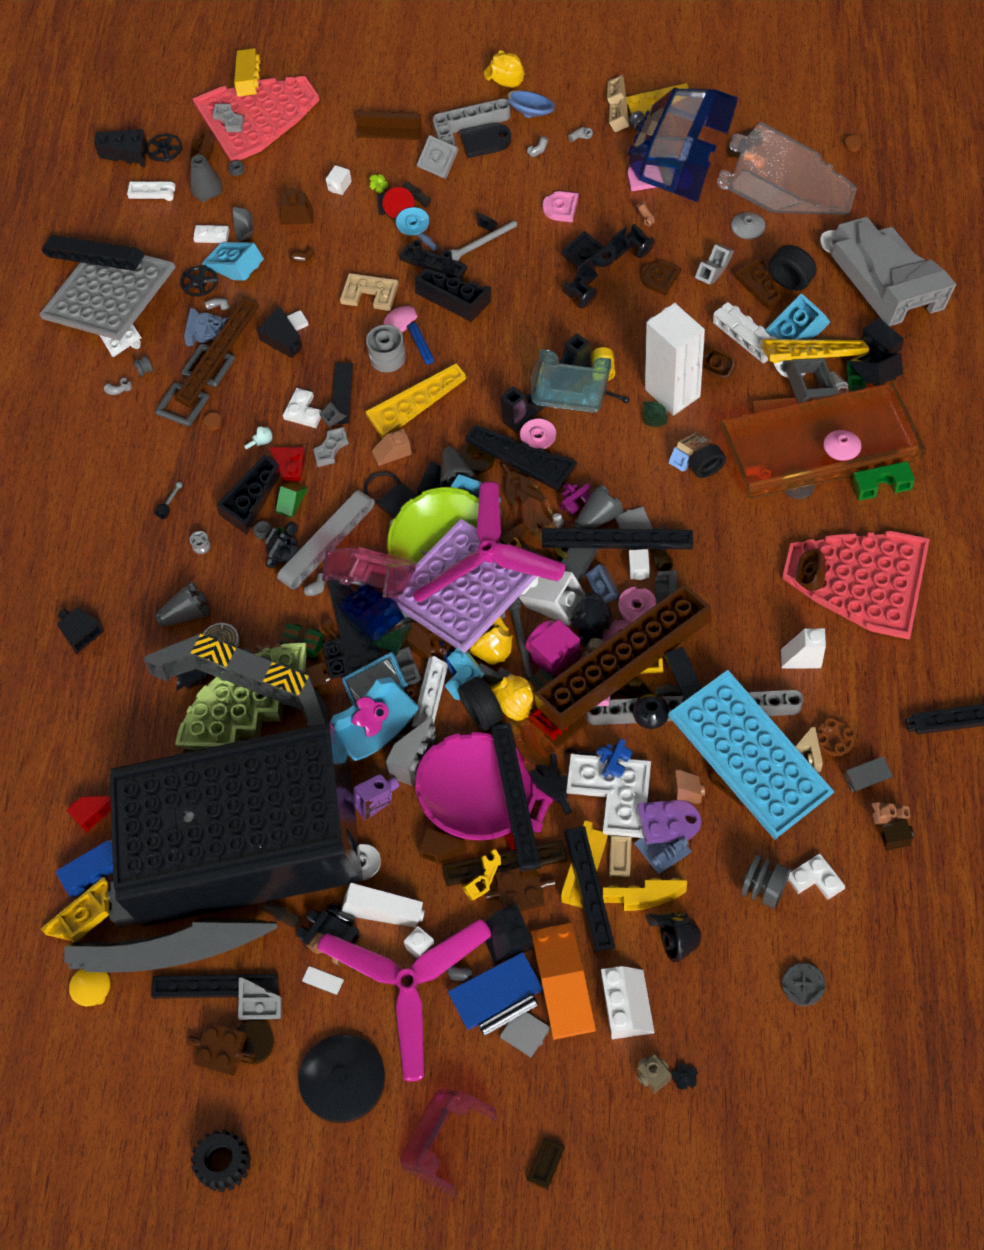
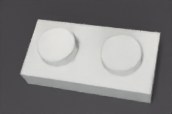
M196 225L193 237L194 242H228L229 226Z

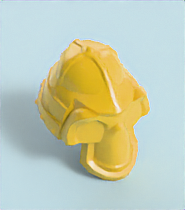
M499 50L493 56L490 65L483 72L486 80L490 81L493 79L498 84L510 88L520 85L525 75L519 57L516 54L505 53L502 50Z
M501 616L492 624L494 628L487 630L469 648L470 653L491 665L505 662V659L511 653L513 635L510 636L509 629L505 626Z
M510 674L499 683L490 687L507 717L515 721L528 718L535 698V687L528 680L521 676Z

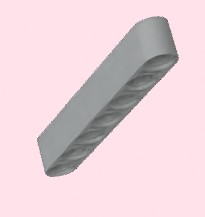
M361 490L356 491L279 571L277 579L290 589H296L371 511L375 500Z

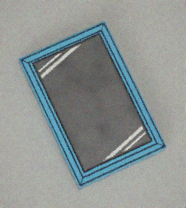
M393 652L341 678L352 706L354 705L355 707H358L356 700L363 698L377 679L391 677L402 689L408 686Z

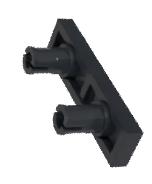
M417 239L413 240L411 245L407 244L399 255L400 261L446 274V277L449 278L458 277L462 279L467 271L466 264L452 260L451 251L445 250L441 256L423 250L422 242Z

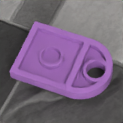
M686 801L638 803L636 806L645 844L676 842L678 838L683 837L689 840L697 834L701 827V817L698 810ZM685 816L692 817L695 823L687 822Z

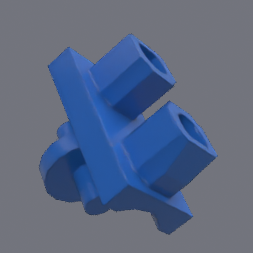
M620 739L618 744L614 745L612 751V745L607 744L605 748H598L597 754L601 757L599 762L604 764L607 760L601 773L602 776L607 777L610 774L620 778L623 775L625 766L617 763L618 758L627 762L633 753L632 750L624 746L625 740Z

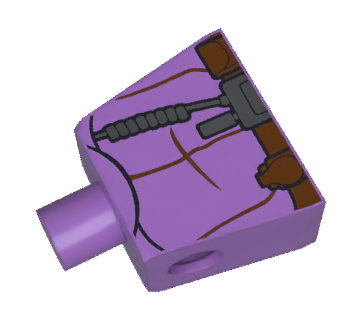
M377 775L354 787V807L364 820H367L390 804L392 791L399 788L398 781L394 777L386 781L382 775Z

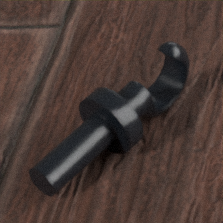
M568 748L564 751L566 758L568 757V752H573V754L595 756V751H582V749L576 751L573 748Z

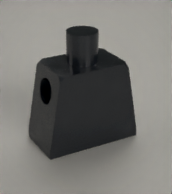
M76 608L71 613L67 609H63L58 614L61 621L58 622L57 626L76 654L104 632L98 620L79 608Z

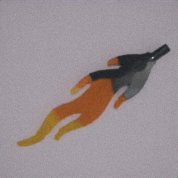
M507 718L506 723L510 722L515 747L527 760L523 766L528 771L533 783L543 793L552 798L556 803H559L565 815L571 814L573 810L566 800L568 797L567 774L565 769L561 768L558 775V760L554 749L544 737L541 739L542 747L536 739L534 728L527 718L516 721L524 733L525 740L522 738L517 724L512 719Z

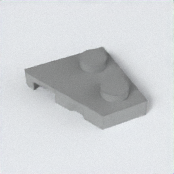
M239 978L238 1020L282 1019L281 996L244 978Z

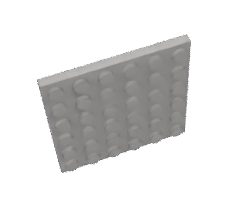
M144 255L143 260L135 271L80 263L39 315L47 321L120 341L176 267L173 262Z

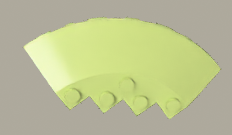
M306 643L283 644L281 647L272 649L268 647L254 654L260 657L261 655L266 656L277 664L280 662L284 663L295 671L302 670L306 672ZM216 677L200 690L196 696L197 699L186 711L187 715L183 723L181 722L175 746L195 751L238 742L240 739L260 737L262 722H282L283 707L286 704Z

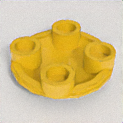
M85 969L78 970L69 984V993L72 1000L78 1005L86 1007L104 1003L110 989V978L107 972H85Z

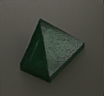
M408 623L389 631L372 642L374 645L388 652H393L397 656L411 628V624Z

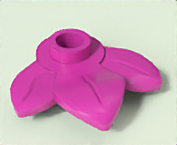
M363 697L356 700L360 710L354 714L351 723L365 727V735L371 737L381 730L382 721L388 717L389 709L382 702H375L371 698ZM378 709H382V714L380 716L376 714V711Z

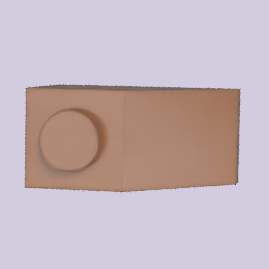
M404 428L387 434L372 450L378 466L412 455L410 442Z
M675 770L674 788L676 800L686 801L690 804L701 803L702 796H705L704 784H700L699 776Z

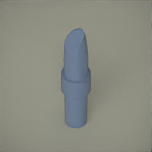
M423 232L417 235L434 252L439 249L428 235H425Z

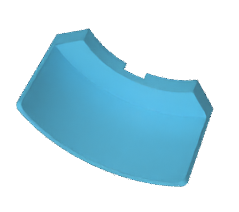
M391 677L377 679L364 696L371 698L375 702L384 703L389 709V715L382 721V728L377 734L367 737L365 735V727L351 723L354 714L360 710L359 707L354 705L339 714L333 715L330 721L348 755L355 761L377 752L391 742L408 725L419 708ZM382 709L376 711L378 716L382 714Z

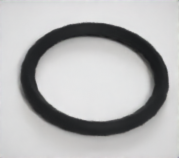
M389 472L375 473L366 480L363 488L364 493L369 496L367 491L368 484L377 476H390L396 480L397 484L401 483L400 479Z

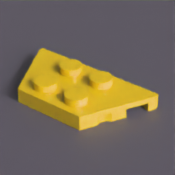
M104 877L101 878L44 925L41 930L48 936L77 942L109 915V882Z

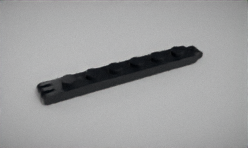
M984 704L914 713L912 717L905 719V724L908 725L906 728L908 732L916 731V734H927L984 726Z

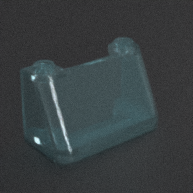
M540 350L531 374L532 401L540 406L587 412L599 411L610 374L611 359L597 358L593 363V368L559 364L556 353L549 350Z

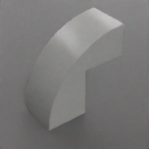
M715 244L709 260L700 263L695 278L709 285L714 283L727 267L735 250L722 244Z

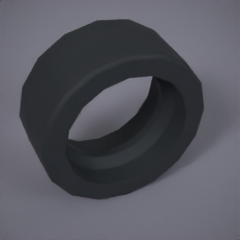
M710 444L698 450L690 459L689 465L697 477L706 478L715 474L723 467L726 462V456L718 445Z

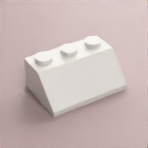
M624 966L601 969L611 1039L653 1034L654 1027L644 971Z

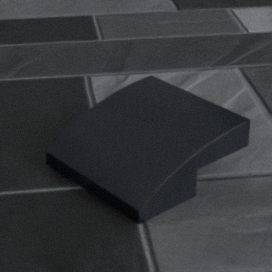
M399 483L377 502V506L395 519L402 506L411 498L414 499L419 495L403 483Z

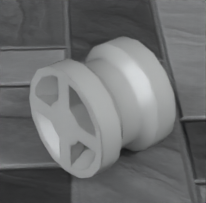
M196 531L190 536V543L195 553L204 554L209 551L211 544L205 532Z

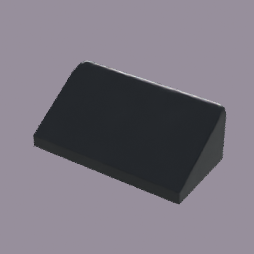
M430 461L417 488L418 495L430 489L441 488V466Z

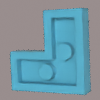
M456 648L447 659L457 673L446 683L445 687L455 700H460L459 686L474 677H482L484 672L468 651L464 654Z

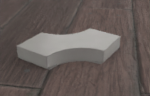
M215 103L212 114L213 119L223 122L226 132H242L245 121L244 116L235 114L232 111L231 104Z
M344 427L327 431L324 443L313 449L318 467L335 463V456L338 450L349 444Z

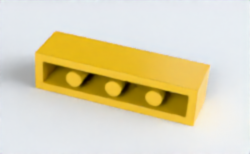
M256 48L237 51L234 79L237 96L257 94L261 59L260 55L256 53Z

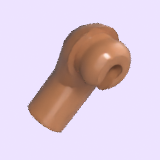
M644 201L638 203L637 208L644 219V224L650 227L655 223V217L648 210Z

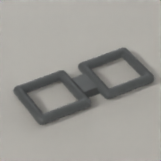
M205 344L198 346L181 372L183 376L189 378L192 373L191 369L203 351L206 352L210 346ZM228 353L224 358L226 359L225 363L215 378L210 379L207 385L212 387L218 386L235 360L233 354ZM174 382L155 409V414L190 427L210 396L205 392H201L198 396L200 400L187 419L170 413L164 409L176 391H180L184 385Z

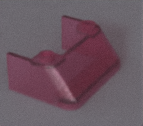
M361 547L326 550L322 581L336 579L339 580L340 584L350 585L351 582H360L383 588V597L398 598V595L403 594L416 570L417 562Z
M450 1089L437 1090L400 1156V1163L403 1169L456 1197L457 1191L455 1186L435 1176L440 1162L438 1157L430 1152L450 1112L464 1115L470 1109H473L495 1121L497 1118L495 1108L465 1092Z

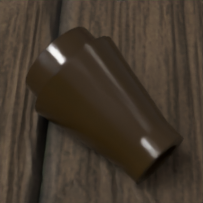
M651 549L656 568L660 571L671 570L674 565L673 558L664 549Z

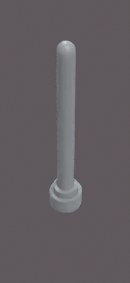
M512 221L459 250H449L452 252V260L458 262L462 255L517 227V222Z

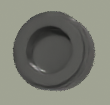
M260 521L253 527L254 535L259 540L267 539L272 531L270 523L266 521Z

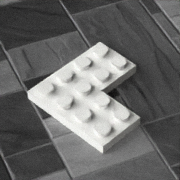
M571 754L567 794L607 797L603 834L644 838L636 806L638 803H647L651 761L629 759L625 762L618 758L617 763L625 766L623 775L620 778L610 774L604 777L601 773L607 760L602 764L599 762L600 756Z

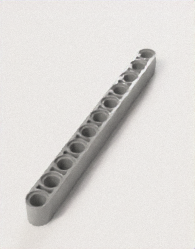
M797 690L748 692L768 716L795 715L802 709L803 695ZM683 696L662 697L669 706V712L672 711L671 707H677L685 701ZM638 698L610 700L609 706H596L587 712L586 719L592 725L637 723L633 717V712L630 710L633 709ZM789 701H796L797 704H792ZM649 702L645 707L651 711L650 709L657 708V705ZM770 702H776L777 705H772ZM612 710L619 711L616 714L611 713ZM593 711L599 712L596 715L591 714Z

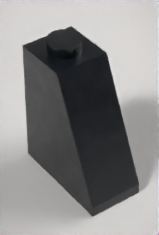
M280 307L257 329L260 341L290 358H293L302 348L300 335Z

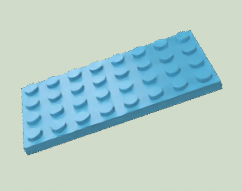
M729 670L718 676L668 714L671 720L774 840L834 793L833 789Z

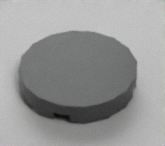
M794 964L787 969L783 976V993L795 1005L811 1006L819 1002L824 995L825 978L821 971L812 964Z

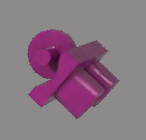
M566 483L563 486L565 491L561 495L563 498L569 497L562 501L559 508L562 511L565 509L571 516L577 513L581 508L576 501L580 499L585 505L591 495L589 491L591 486L588 483L576 492L575 490L579 488L576 483L572 486Z

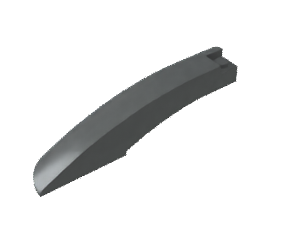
M198 918L190 926L155 937L118 942H71L65 946L64 963H69V969H85V972H133L167 968L202 960L244 945L276 929L277 922L268 921L267 923V921L261 919Z

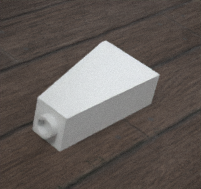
M350 883L341 907V911L356 918L414 928L418 922H422L425 912L422 909L423 902L354 883Z

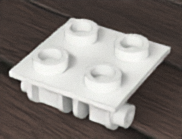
M133 324L120 341L99 335L112 357H115L129 346L135 349H139L141 346V336Z

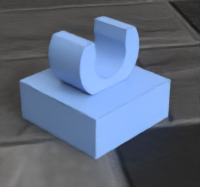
M676 446L670 457L669 464L684 472L687 470L692 456Z

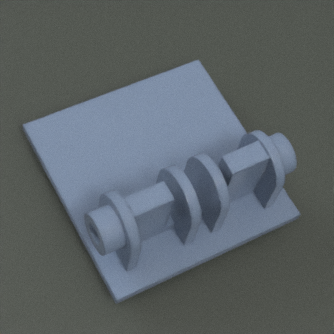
M685 837L678 838L676 842L645 844L644 838L634 842L635 846L658 875L692 852L687 846L688 841Z

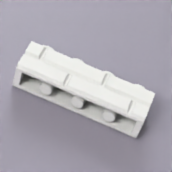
M728 302L714 312L713 323L763 364L768 361L760 346L761 339H777L775 336L767 334L762 326H757L750 316H745L737 306H733Z

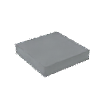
M429 135L416 166L446 179L459 148Z

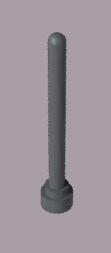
M518 597L507 609L512 613L525 676L529 680L533 677L528 650L525 647L526 640L519 614L521 601Z

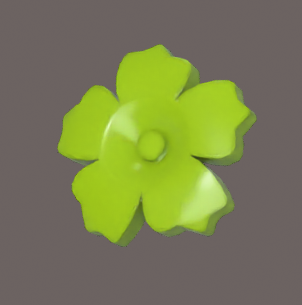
M381 174L378 176L371 175L369 178L371 180L369 188L371 190L376 189V192L379 194L383 193L388 187V182L385 181L384 176Z

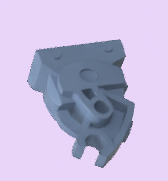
M190 308L184 334L186 346H193L196 341L199 343H206L209 340L214 341L230 317L222 319L219 316H213V314L198 313L195 309Z

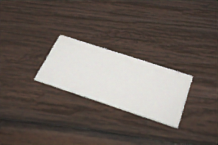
M310 966L302 982L336 995L344 979Z

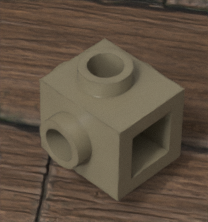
M655 1054L650 1058L646 1056L638 1063L637 1079L643 1087L648 1086L654 1094L671 1081L672 1075L667 1070L669 1069L667 1063L662 1058L658 1059Z

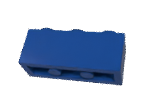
M110 840L55 871L71 898L81 895L85 889L94 885L101 878L113 874V854Z

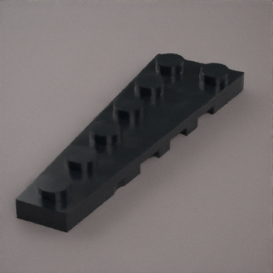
M474 425L465 437V442L559 492L577 466V462L558 454H549L541 448L535 449L527 443L513 441L508 436L500 435L497 432Z
M342 571L327 577L348 671L351 674L383 657L348 578L345 572Z

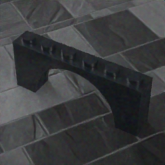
M578 333L565 342L563 355L556 370L533 393L524 395L514 386L500 397L503 423L514 432L518 431L526 422L530 421L591 369L590 342Z

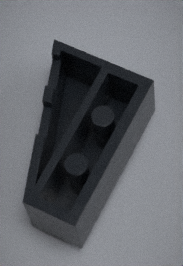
M143 129L95 133L94 145L99 158L117 162L122 160L126 161L127 164L138 163L140 166L145 167L148 143Z

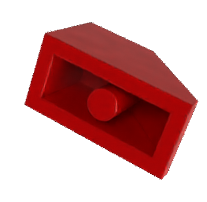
M81 797L72 802L66 811L71 819L87 833L111 812V797Z

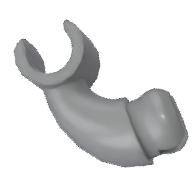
M122 378L120 386L107 383L104 386V391L109 395H117L123 391H130L132 384L130 381L127 382L126 378Z

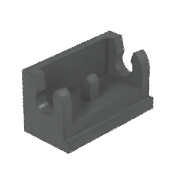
M676 570L657 572L658 577H655L656 604L677 590Z
M884 756L846 770L843 774V778L851 792H857L893 777Z

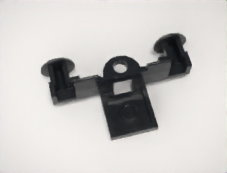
M633 224L629 234L625 236L627 228L624 227L603 247L584 231L561 250V255L577 268L575 280L570 284L565 282L563 292L571 299L575 296L579 300L578 308L583 309L587 307L597 294L595 287L590 288L587 286L598 276L595 272L596 266L608 267L631 247H635L638 250L637 258H643L652 250L655 244L654 237L648 238L639 227Z

